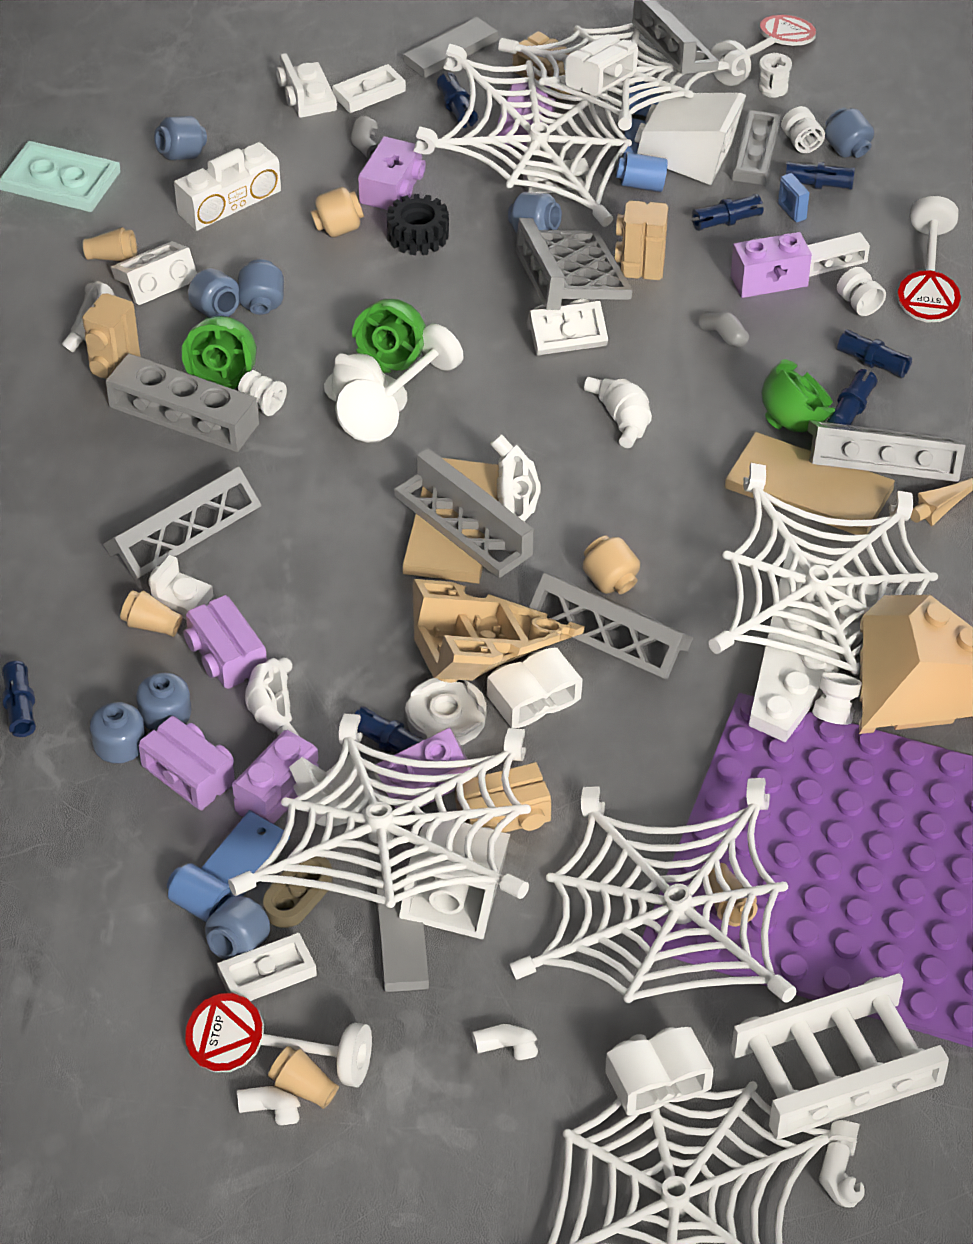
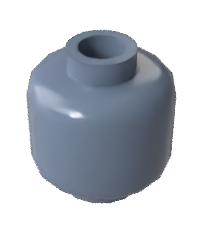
M840 108L827 119L825 138L840 157L846 158L854 155L856 158H859L871 149V141L874 138L875 131L858 109Z
M193 116L167 117L156 128L154 140L158 152L162 153L170 161L195 159L201 154L203 146L206 145L207 134L205 128Z
M523 192L516 197L514 203L508 209V220L516 233L518 231L519 218H533L539 230H556L561 223V207L548 193Z
M263 259L253 260L239 271V301L243 307L254 314L264 315L282 304L284 276L282 271L272 262Z
M210 268L202 270L195 275L188 289V297L191 305L208 318L218 315L229 317L235 312L240 303L239 285L222 271Z
M157 673L145 678L138 686L136 693L137 706L146 728L157 731L159 725L171 716L178 718L184 724L188 722L192 711L190 692L187 683L180 676L173 673Z
M123 702L110 703L95 711L90 720L92 746L97 756L102 760L110 763H125L140 755L138 745L146 734L143 718L139 710L134 706Z
M234 896L226 900L207 919L205 925V934L210 949L215 955L223 959H230L259 948L267 940L270 932V921L265 910L254 900L243 896Z

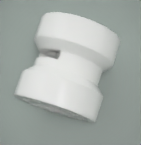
M795 107L784 115L781 127L786 136L791 139L797 151L809 153L816 150L825 139L824 129L815 120L814 115L807 107Z
M854 267L845 272L837 284L838 294L844 300L851 301L852 308L861 316L873 314L882 306L886 298L885 289L876 281H872L871 275L862 267Z
M822 673L819 687L823 693L815 701L813 715L830 723L851 724L855 713L852 699L859 696L862 685L861 681L842 673Z

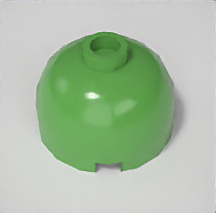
M383 299L369 305L356 318L352 329V337L356 339L357 353L373 357L380 365L383 373H390V369L403 371L408 369L421 355L424 347L423 330L426 325L420 313L412 305L399 299Z
M218 315L205 318L191 329L182 345V361L188 374L235 389L238 387L242 377L254 367L257 346L252 333L243 323L231 317Z
M783 359L770 371L762 386V403L767 410L765 417L771 425L779 430L785 427L790 431L803 433L808 430L809 420L825 422L835 412V408L829 407L833 403L831 397L808 372L804 376L799 375L793 371L798 365L790 360Z

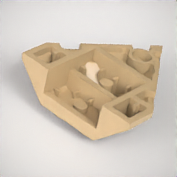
M414 579L413 582L414 640L433 677L444 682L453 683L458 680L473 681L502 664L578 636L584 632L585 626L569 622L568 625L560 624L556 620L547 618L548 614L490 594L486 598L467 595L464 592L466 586L454 582Z
M884 595L860 620V632H863V647L860 650V681L862 685L859 702L862 703V717L859 721V734L873 733L878 727L893 726L895 730L953 724L955 719L973 717V627L931 595Z

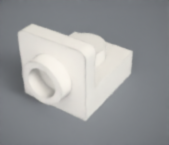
M169 555L150 574L148 584L151 589V596L174 612L183 615L184 619H186V614L189 610L203 604L207 605L213 597L212 585L180 573L178 559L174 556Z

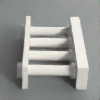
M900 973L886 978L875 977L861 986L764 1017H750L739 1025L734 1026L731 1047L734 1059L754 1053L777 1096V1099L772 1100L769 1127L776 1140L943 1085L949 1058L942 1046L939 1045L926 1050L918 1048L895 1008L899 1004L903 985V978ZM878 1013L902 1058L884 1064L877 1062L854 1020ZM837 1026L861 1071L844 1077L836 1076L813 1033ZM796 1039L819 1085L802 1091L794 1090L772 1046Z

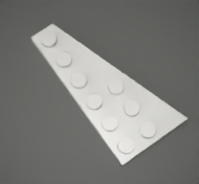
M788 549L784 560V569H789L793 559L790 549ZM808 561L811 567L814 565H819L811 561ZM797 563L794 572L806 575L799 563ZM845 569L853 577L862 576L848 569ZM838 571L832 575V578L843 577ZM784 577L780 578L778 588L779 601L790 595V586L787 578ZM795 581L796 590H798L802 583ZM880 584L867 585L865 592L867 607L871 608L878 602L877 597ZM854 585L852 596L853 599L859 602L858 593L861 585ZM847 586L833 587L838 591L846 594L845 589ZM886 586L884 595H892L893 589ZM826 594L831 605L838 601ZM804 597L797 600L822 608L820 601H810ZM847 605L839 607L834 611L839 624L848 616L858 612ZM787 606L781 610L830 626L826 617L807 609ZM772 616L770 624L772 627L806 634L839 646L834 635L797 621ZM861 618L851 622L842 630L846 639L860 630ZM768 633L767 639L802 647L843 662L846 661L843 654L813 643L784 635ZM863 636L849 645L851 651L856 648ZM766 646L749 726L786 742L814 705L816 699L822 694V690L819 687L822 673H837L840 667L795 652Z

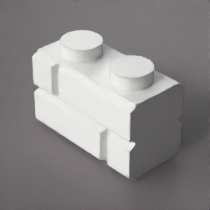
M606 34L580 48L579 51L570 53L564 63L567 87L579 91L583 89V92L597 96L633 76L637 72V44L624 39L620 41V38Z

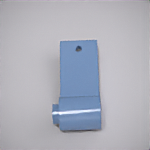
M632 119L631 128L624 130V136L632 141V145L627 147L623 157L618 159L616 178L621 179V186L662 192L666 179L668 160L661 157L637 154L639 143L635 142V136L640 124L645 123V121Z
M249 810L202 868L193 863H188L183 867L176 868L167 881L168 899L204 922H207V919L226 900L234 897L229 888L228 880L247 871L255 873L270 857L281 840L284 830Z

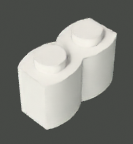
M558 648L537 650L531 653L523 662L501 665L496 668L487 678V697L511 728H520L537 721L546 713L558 712L580 700L583 679Z
M669 1027L659 1031L650 1040H626L617 1044L612 1050L607 1052L605 1073L626 1114L638 1115L660 1108L668 1102L685 1101L707 1092L712 1087L714 1069L691 1027Z

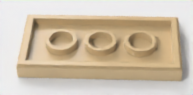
M755 432L725 480L726 489L754 498L752 492L744 491L743 478H749L751 463L766 465L764 492L803 511L828 518L845 520L877 519L893 491L895 482L893 479L866 470L812 464L809 462L810 450ZM827 524L855 535H866L872 527H848Z
M442 458L499 501L497 498L499 466L497 464ZM423 487L420 497L432 498L433 494ZM436 509V513L442 518H458L459 514L453 509ZM416 514L403 562V574L480 584L483 566ZM462 529V534L467 538L485 539V534L480 530Z

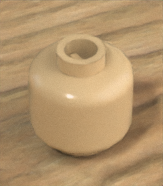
M339 187L317 196L315 201L317 209L311 211L317 230L325 229L326 233L332 238L358 229L360 218L364 217L355 191L349 192L345 187Z
M607 535L602 536L585 549L583 570L602 593L608 594L617 591L619 594H623L637 583L638 579L635 576L640 570V560L620 537L609 538Z

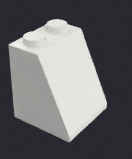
M693 93L692 98L681 96L660 101L658 105L652 104L645 123L640 124L635 136V142L639 143L637 154L666 158L668 160L667 169L711 185L732 146L746 95L742 93Z
M455 821L441 822L433 832L431 842L445 848L448 831ZM425 823L422 826L419 836L425 838L426 830L431 823ZM463 823L454 835L452 845L453 852L465 857V838L473 826L468 823ZM480 827L472 839L471 854L474 862L490 869L487 861L488 840L494 829ZM503 832L499 834L494 847V862L499 874L502 872L510 834ZM427 851L412 856L409 865L436 856V854ZM448 860L435 863L408 873L406 878L438 866L455 863ZM467 869L442 873L409 884L404 887V891L437 880L480 875ZM460 884L421 892L402 900L399 918L423 922L424 925L484 939L498 884Z

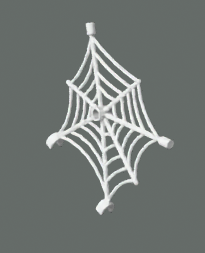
M633 23L599 29H585L575 26L574 33L569 38L546 45L524 46L520 45L518 41L501 38L499 42V51L512 54L522 52L536 63L541 71L540 85H546L583 98L617 114L618 127L621 130L630 129L632 126V114L650 104L681 96L692 98L694 94L689 90L692 83L709 73L716 72H698L682 88L674 84L685 74H681L672 64L653 59L638 50V57L649 63L637 59V65L640 66L637 67V72L616 85L621 87L622 90L616 87L608 89L622 96V102L603 92L597 95L621 107L620 110L588 94L558 84L566 85L565 75L559 76L560 71L556 60L565 63L568 56L566 54L575 52L587 43L589 44L605 36H590L589 34L613 33L635 28L633 32L612 36L620 39L632 37L628 41L634 42L646 52L668 61L662 53L648 47L639 39L641 32ZM578 36H580L583 39L581 43L570 48L552 51L547 50L562 47L566 44H569L573 42ZM738 49L727 53L723 62H719L717 71L724 70L734 76L745 74L743 69L737 67V63L739 60L744 59L747 54ZM537 56L547 58L552 64L554 70L553 77H547V71ZM671 72H678L669 83L662 80ZM660 73L657 78L652 77L654 74ZM636 82H646L644 84L633 86ZM658 87L637 93L636 95L629 98V93L639 91L642 89ZM660 92H673L650 98L629 109V105L640 98Z
M449 44L446 54L456 59L446 58L443 69L460 71L464 68L466 70L470 86L468 109L457 126L440 139H438L437 134L433 130L419 126L416 137L421 140L416 142L413 152L427 155L431 154L435 147L464 153L484 162L507 180V188H512L513 185H520L560 194L592 209V214L603 227L611 224L613 217L603 205H600L610 174L616 166L619 157L623 155L627 147L632 145V141L627 139L617 127L611 112L604 108L607 120L619 139L614 138L604 127L592 102L577 96L562 94L544 85H540L539 81L535 79L534 73L541 77V71L533 66L531 60H527L526 64L519 66H490L468 60L467 53L463 48ZM474 68L491 72L527 70V77L491 78L481 76ZM475 79L486 90L487 105L484 117L474 130L462 138H451L466 124L473 111L476 98ZM489 83H528L529 90H495ZM536 87L556 98L581 102L577 105L556 102L537 93ZM530 95V102H507L502 96ZM493 97L501 105L502 117L499 124L487 137H473L479 133L489 120ZM538 100L553 107L569 111L565 114L549 111L539 106ZM589 106L592 118L607 138H603L596 131L582 109ZM531 107L532 113L520 115L514 108ZM508 112L515 119L513 127L505 136H496L502 131ZM539 112L546 116L557 118V120L546 118L543 115L539 114ZM578 113L594 137H588L577 127L572 117ZM532 119L533 124L530 125L526 120ZM568 121L578 136H568L563 131L561 125ZM519 124L529 133V135L513 134L517 131ZM555 130H557V132H558V134H559V135H550V134H551L553 131H555ZM548 142L566 144L561 148L558 156ZM504 143H508L519 148L520 150L525 152L524 155L522 156L515 149ZM485 144H493L508 151L520 160L518 165L506 155ZM572 144H585L575 156L569 169L563 162L566 151ZM459 145H472L485 150L503 160L514 171L510 176L503 168L490 159ZM591 145H605L595 158L583 186L573 174L578 162ZM610 146H621L605 171L596 199L594 200L589 194L593 175ZM532 155L542 156L551 159L556 165L529 159ZM525 166H533L563 173L568 180L542 171L524 168ZM520 174L556 181L578 191L582 197L543 183L519 180L518 177Z
M751 463L749 478H743L744 491L753 493L756 510L754 526L749 537L735 552L724 551L722 554L724 559L731 561L736 578L737 603L735 617L729 631L725 630L709 640L711 651L719 654L732 646L735 640L795 652L851 671L853 675H858L860 673V662L857 663L855 657L860 654L863 643L853 651H851L849 645L862 637L863 632L859 630L846 639L842 630L851 622L862 618L870 609L867 607L865 599L867 585L880 584L877 601H879L884 596L888 583H900L895 591V595H902L909 582H921L915 592V595H921L930 581L938 579L937 573L929 572L921 564L907 541L904 522L909 520L912 513V493L897 491L896 505H889L890 516L870 520L828 518L803 511L764 492L766 465ZM762 504L772 520L771 535L765 548L753 559L742 554L752 544L759 531L762 518ZM772 504L803 518L825 524L848 527L880 526L866 535H841L821 532L793 521L776 511ZM897 522L901 543L908 557L921 573L909 574L889 543L886 531ZM785 524L818 538L844 542H860L853 548H828L811 544L791 534ZM778 530L784 539L781 554L773 564L762 562L770 552L776 540ZM881 536L888 556L901 574L889 575L877 559L871 543ZM798 545L812 551L843 556L837 561L818 558L800 550ZM865 548L872 563L881 575L870 576L861 563L858 554ZM788 549H790L793 559L789 569L779 567L785 560ZM853 559L862 576L853 577L843 566ZM808 561H811L819 565H814L811 567ZM738 563L751 567L756 585V603L751 619L740 626L738 624L741 618L744 595L742 575ZM797 563H799L806 575L794 572ZM758 570L767 572L773 594V605L761 613L759 612L762 605V582ZM837 571L843 576L839 578H832V575H834ZM775 575L787 578L790 586V595L780 601ZM795 581L802 583L798 590H796ZM854 585H861L858 593L859 602L853 599L852 596ZM847 586L845 589L846 594L838 591L833 587ZM826 594L838 601L831 605ZM804 597L810 601H820L822 608L797 600ZM846 605L858 611L848 616L840 624L834 613L837 608ZM787 606L807 609L826 617L830 626L781 610ZM771 616L787 618L834 635L839 646L813 636L783 628L761 625L760 623ZM749 630H756L795 638L843 654L847 663L795 645L742 634Z
M344 713L339 727V743L342 745V751L334 768L319 784L295 799L285 797L281 800L282 806L288 807L287 824L281 840L270 857L255 873L247 871L228 880L229 888L234 896L255 888L256 882L262 881L330 890L381 903L388 908H393L395 903L421 892L440 887L471 883H497L502 891L519 899L524 898L529 889L528 882L511 874H506L505 876L499 874L494 862V847L499 834L505 826L518 815L528 814L531 811L530 805H521L510 789L508 779L512 761H523L526 748L522 747L525 729L508 728L504 741V751L497 755L455 761H422L393 756L361 744L360 741L363 735L362 733H357L360 715ZM349 751L354 768L346 781L315 804L305 802L324 789L336 777L343 767ZM359 751L395 764L420 768L475 767L458 774L435 776L405 774L381 768L361 758ZM504 762L501 781L504 792L512 806L495 807L486 788L485 776L487 770ZM365 768L380 775L403 781L445 783L437 787L416 789L389 786L369 778ZM358 775L361 784L349 798L334 808L326 806L348 789ZM478 776L480 793L488 808L470 809L464 798L463 783ZM372 787L387 793L421 796L413 800L394 799L375 793ZM456 788L457 799L463 810L447 812L442 795ZM364 791L365 797L352 811L344 810L353 804ZM435 799L439 812L425 814L419 808ZM367 805H369V806L366 808V815H365V814H360V813L364 810V808H365ZM391 806H400L393 811ZM295 809L309 812L308 826L302 841L287 859L273 864L288 841L294 824ZM411 811H414V813H415L416 815H406V814L409 813V812H411ZM316 814L326 816L325 832L321 843L303 851L314 830ZM506 816L497 824L488 840L487 861L490 869L474 862L471 854V845L478 829L493 817ZM333 817L347 820L345 832L329 840L333 827ZM480 818L473 824L466 835L464 845L465 857L453 852L454 835L459 827L467 819ZM455 821L448 831L445 848L431 842L433 832L441 822ZM355 822L364 824L354 829ZM425 823H431L426 830L425 838L418 836L419 829ZM413 825L411 832L399 826ZM368 834L372 842L378 843V847L366 842L353 840ZM410 842L418 846L406 850L391 859L389 858V850L396 845ZM338 846L363 849L379 855L380 863L329 850ZM427 851L436 854V856L414 862L391 873V867L406 858ZM315 856L333 858L378 870L382 873V881L352 872L298 864ZM445 860L455 863L413 874L393 884V880L417 869ZM467 869L480 875L437 880L415 886L394 895L395 891L409 884L442 873ZM281 871H293L348 879L384 889V896L329 882L278 876L275 874Z
M765 778L748 779L747 808L715 820L679 827H647L621 822L604 816L605 802H599L600 787H583L581 810L583 817L588 818L583 842L573 857L556 873L550 872L546 875V880L555 883L562 898V921L555 938L542 955L533 959L529 955L510 963L515 979L517 980L535 973V968L541 965H551L582 971L609 983L624 995L626 1003L669 992L733 984H768V989L783 1002L791 1001L795 997L797 990L781 975H775L769 957L768 944L771 911L778 892L786 891L788 884L786 882H774L760 863L755 848L754 831L759 810H768L770 794H765ZM737 820L732 828L706 839L683 844H646L626 840L615 828L618 827L646 834H681L697 832ZM596 821L607 832L601 850L578 878L566 876L565 874L579 861L588 847ZM748 822L747 840L749 853L755 868L767 883L754 887L751 886L742 874L735 852V839ZM612 840H614L623 850L615 866L601 882L586 880L602 862ZM722 840L715 851L690 860L663 862L643 858L635 850L640 849L651 852L685 851L708 846ZM727 849L729 850V861L734 874L744 887L742 889L731 890L722 876L719 860ZM627 856H629L637 864L632 874L621 887L609 885V882L617 875ZM706 862L701 869L682 875L660 876L652 868H683ZM713 868L717 882L724 892H712L708 875ZM641 871L652 880L640 891L629 889ZM693 879L688 886L684 884L668 885L670 882H683ZM703 883L706 895L692 897ZM563 885L577 887L584 899L585 917L582 927L572 943L555 949L562 940L570 918L569 897ZM658 887L664 893V896L650 892ZM587 890L600 892L603 898L604 909L601 924L596 933L583 938L592 917V903ZM609 894L623 897L625 913L622 923L607 928L611 913ZM770 894L764 910L761 927L762 958L765 965L763 967L751 957L747 940L748 915L755 896ZM747 898L741 914L739 936L742 948H740L727 937L729 917L736 899ZM630 899L638 900L640 910L638 916L630 919L632 913ZM728 901L722 918L721 930H719L709 922L710 910L713 903ZM646 902L663 905L646 912ZM705 905L703 915L696 911L695 906ZM669 914L662 927L654 921ZM694 921L701 927L671 932L675 923L687 924ZM645 924L652 927L658 935L650 947L642 937L630 929ZM620 933L631 938L647 954L644 961L641 963L626 949L608 938ZM710 935L718 941L688 945L660 952L665 942L685 936ZM600 942L618 952L638 969L636 975L631 974L622 964L606 954L588 948V946ZM727 949L740 960L678 966L648 973L655 961L704 950ZM576 951L598 958L617 969L631 984L626 989L614 978L593 967L559 958ZM716 969H751L758 975L694 980L638 991L645 981L683 973Z
M637 1034L632 1036L629 1040L636 1041L647 1039L645 1035ZM750 1081L745 1088L723 1092L707 1091L695 1097L713 1100L738 1097L734 1105L729 1108L715 1111L689 1110L670 1102L663 1105L668 1110L689 1118L713 1119L725 1116L718 1127H687L662 1117L659 1108L650 1111L651 1118L627 1135L602 1147L594 1143L613 1135L632 1122L638 1115H627L602 1132L588 1138L582 1137L580 1134L600 1124L620 1107L621 1103L617 1098L612 1105L594 1119L574 1130L565 1129L563 1131L565 1147L561 1193L548 1244H556L563 1222L569 1193L573 1143L585 1150V1163L579 1213L569 1244H600L599 1242L616 1233L637 1238L650 1244H742L737 1240L733 1219L737 1193L749 1174L767 1168L758 1182L750 1207V1237L752 1244H760L758 1238V1208L766 1184L780 1162L805 1153L785 1182L776 1208L774 1241L775 1244H783L782 1224L784 1208L797 1177L806 1163L826 1144L832 1142L843 1143L849 1147L850 1155L853 1156L860 1124L838 1120L831 1124L830 1130L812 1128L803 1132L818 1137L800 1144H794L784 1139L776 1140L772 1133L765 1130L742 1111L749 1099L752 1098L769 1115L771 1113V1106L756 1093L757 1083ZM739 1117L762 1137L786 1149L768 1156L747 1145L729 1128L736 1118ZM653 1126L656 1139L640 1150L621 1157H616L609 1153V1151L630 1142ZM664 1126L684 1134L711 1136L705 1146H682L667 1141ZM726 1136L741 1150L759 1160L741 1165L724 1154L717 1146L723 1137ZM656 1147L659 1149L661 1161L652 1168L640 1171L627 1163L643 1157ZM669 1149L682 1154L699 1155L696 1159L682 1160L672 1157ZM713 1153L722 1162L733 1168V1170L714 1176L708 1170L705 1163ZM594 1155L608 1163L609 1179L606 1216L602 1229L578 1241L587 1213L592 1184V1159ZM673 1165L690 1168L684 1177L675 1176ZM616 1169L630 1176L631 1200L626 1217L612 1223L616 1200ZM663 1169L666 1180L662 1184L650 1176L657 1174ZM701 1170L707 1180L690 1186ZM737 1179L729 1192L725 1213L727 1232L716 1222L715 1201L719 1186ZM638 1182L661 1195L660 1200L636 1211L639 1200ZM710 1190L707 1201V1216L691 1204L689 1199ZM662 1211L668 1217V1220L654 1214ZM688 1214L697 1222H679V1218ZM640 1221L659 1224L667 1228L666 1242L628 1227ZM678 1230H709L715 1235H697L677 1240Z

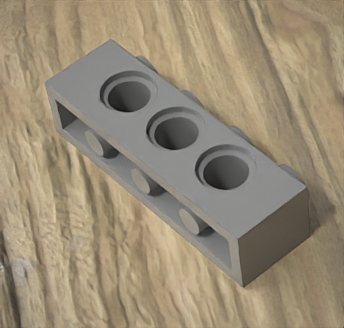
M130 353L127 354L106 379L109 407L235 452L240 450L259 425L257 397Z

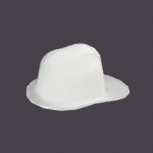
M340 353L335 358L333 373L328 376L324 383V391L330 399L336 401L342 389L355 380H370L387 388L395 379L384 374L378 362L367 354L345 355ZM404 386L392 395L397 402L399 412L404 409L407 403V391Z

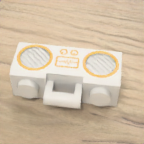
M258 142L243 150L236 148L208 161L207 170L202 168L174 181L177 213L198 231L280 192L281 183L278 158L263 144Z

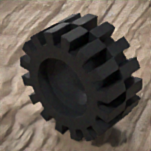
M414 194V199H409L408 195L403 196L402 202L396 199L393 202V206L390 205L388 207L387 238L391 242V246L393 248L399 247V252L404 254L407 250H410V255H416L417 251H422V255H427L428 249L436 252L439 250V246L444 247L446 240L449 238V211H447L445 203L441 205V200L438 198L431 201L430 195H425L424 199H422L420 194Z

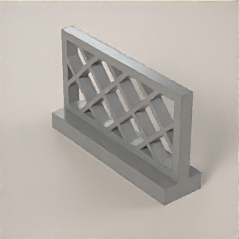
M519 218L515 251L546 310H560L562 299L631 300L633 290L598 231L539 230L533 218Z

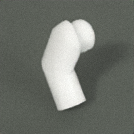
M501 1024L472 1032V1041L477 1054L513 1046L514 1057L518 1061L536 1057L538 1054V1049L535 1045V1040L538 1039L531 1030L509 1024Z
M275 1086L237 1090L239 1113L275 1110V1121L278 1125L295 1124L300 1119L297 1107L301 1105L298 1098Z
M832 1142L827 1147L819 1175L820 1184L835 1204L842 1207H854L864 1197V1185L862 1182L855 1184L856 1178L848 1177L845 1173L850 1156L849 1147L843 1143Z

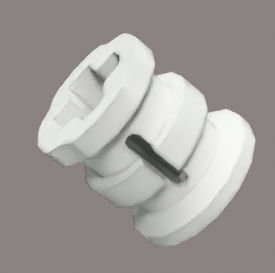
M780 53L764 55L760 59L759 64L761 68L759 90L767 97L776 98L783 96L788 91L787 82L789 81L792 61L788 56Z
M255 370L247 372L238 385V391L257 397L258 409H261L262 413L267 416H272L281 408L287 392L286 385L283 382H274L267 376H261Z

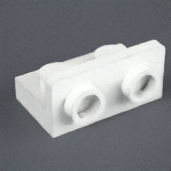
M287 53L280 54L281 67H276L277 80L280 87L285 86L287 103L289 106H294L298 117L336 111V98L319 62L303 63L293 67Z
M173 241L111 266L114 279L129 286L133 301L138 305L190 284L195 275H197L189 247Z
M579 299L569 303V305L561 306L560 310H546L543 304L529 312L527 328L532 331L536 356L607 346L608 336L600 301L590 302L587 299Z

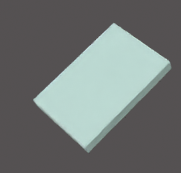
M28 141L0 177V190L92 212L121 172L120 163Z

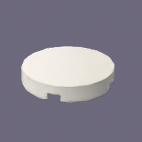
M437 678L428 679L413 689L405 707L407 725L413 734L427 739L450 728L460 745H464L478 736L485 726L487 705L483 693L474 684L464 680V683L457 681L449 683Z

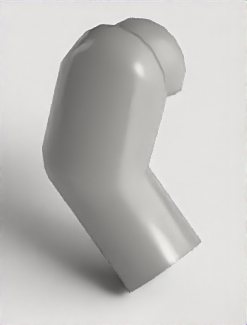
M361 116L354 123L351 143L370 159L378 146L370 137L375 135L372 129H378V125L374 119L368 116Z
M721 312L704 313L700 316V328L703 331H717L728 345L740 348L748 342L749 334L734 314Z

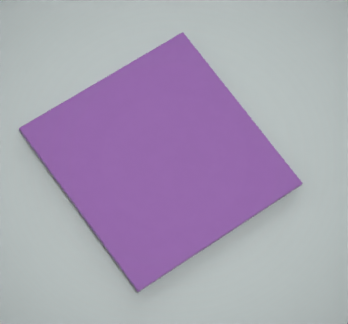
M738 693L687 825L715 820L747 808L748 779L765 778V794H770L768 810H759L754 831L755 848L760 863L774 882H786L788 884L786 891L778 892L769 922V957L775 975H781L797 990V996L817 1000L861 986L875 977L886 978L900 973L903 978V985L899 1004L895 1008L906 1027L973 1048V756L875 730L873 733L859 734V725L830 723L817 718L809 711L788 740L783 742L749 726L754 696ZM737 820L697 832L683 833L679 844L709 838L732 828ZM748 822L735 839V852L742 874L751 886L754 887L767 883L758 873L749 853L747 840ZM722 840L708 846L676 851L672 861L690 860L713 852ZM727 849L719 861L726 864L734 874L729 861V850ZM706 862L692 867L672 868L668 870L667 875H682L701 869ZM693 879L683 882H670L668 885L684 884L688 886ZM703 883L692 897L706 895ZM770 894L756 896L758 910L754 918L747 924V940L751 957L763 967L765 965L762 958L761 927L764 910ZM713 903L709 922L721 930L722 921L718 918ZM655 904L653 910L663 905ZM705 905L695 906L696 911L703 915ZM669 914L654 921L662 927ZM694 921L687 924L675 923L671 932L701 927ZM728 925L727 937L742 948L739 936L740 926L733 927ZM646 926L642 938L651 947L658 934L652 927ZM710 935L685 936L665 942L660 952L688 945L718 941ZM727 949L704 950L670 957L693 965L710 962L740 961ZM751 969L714 970L734 977L758 976ZM878 1013L868 1015V1017L881 1020Z

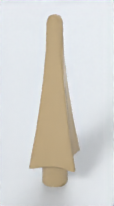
M973 478L918 493L919 503L912 509L911 520L918 523L926 519L932 527L953 506L973 491Z

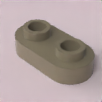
M315 856L298 864L332 869L330 862L325 857ZM284 871L280 875L333 883L332 876ZM273 883L264 894L263 907L272 925L280 928L293 927L304 920L329 890ZM289 908L290 910L282 911L281 909Z

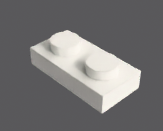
M389 64L332 86L336 100L349 113L361 110L406 91L405 80Z
M300 933L217 963L218 974L227 993H235L247 998L249 1001L317 976L316 965Z

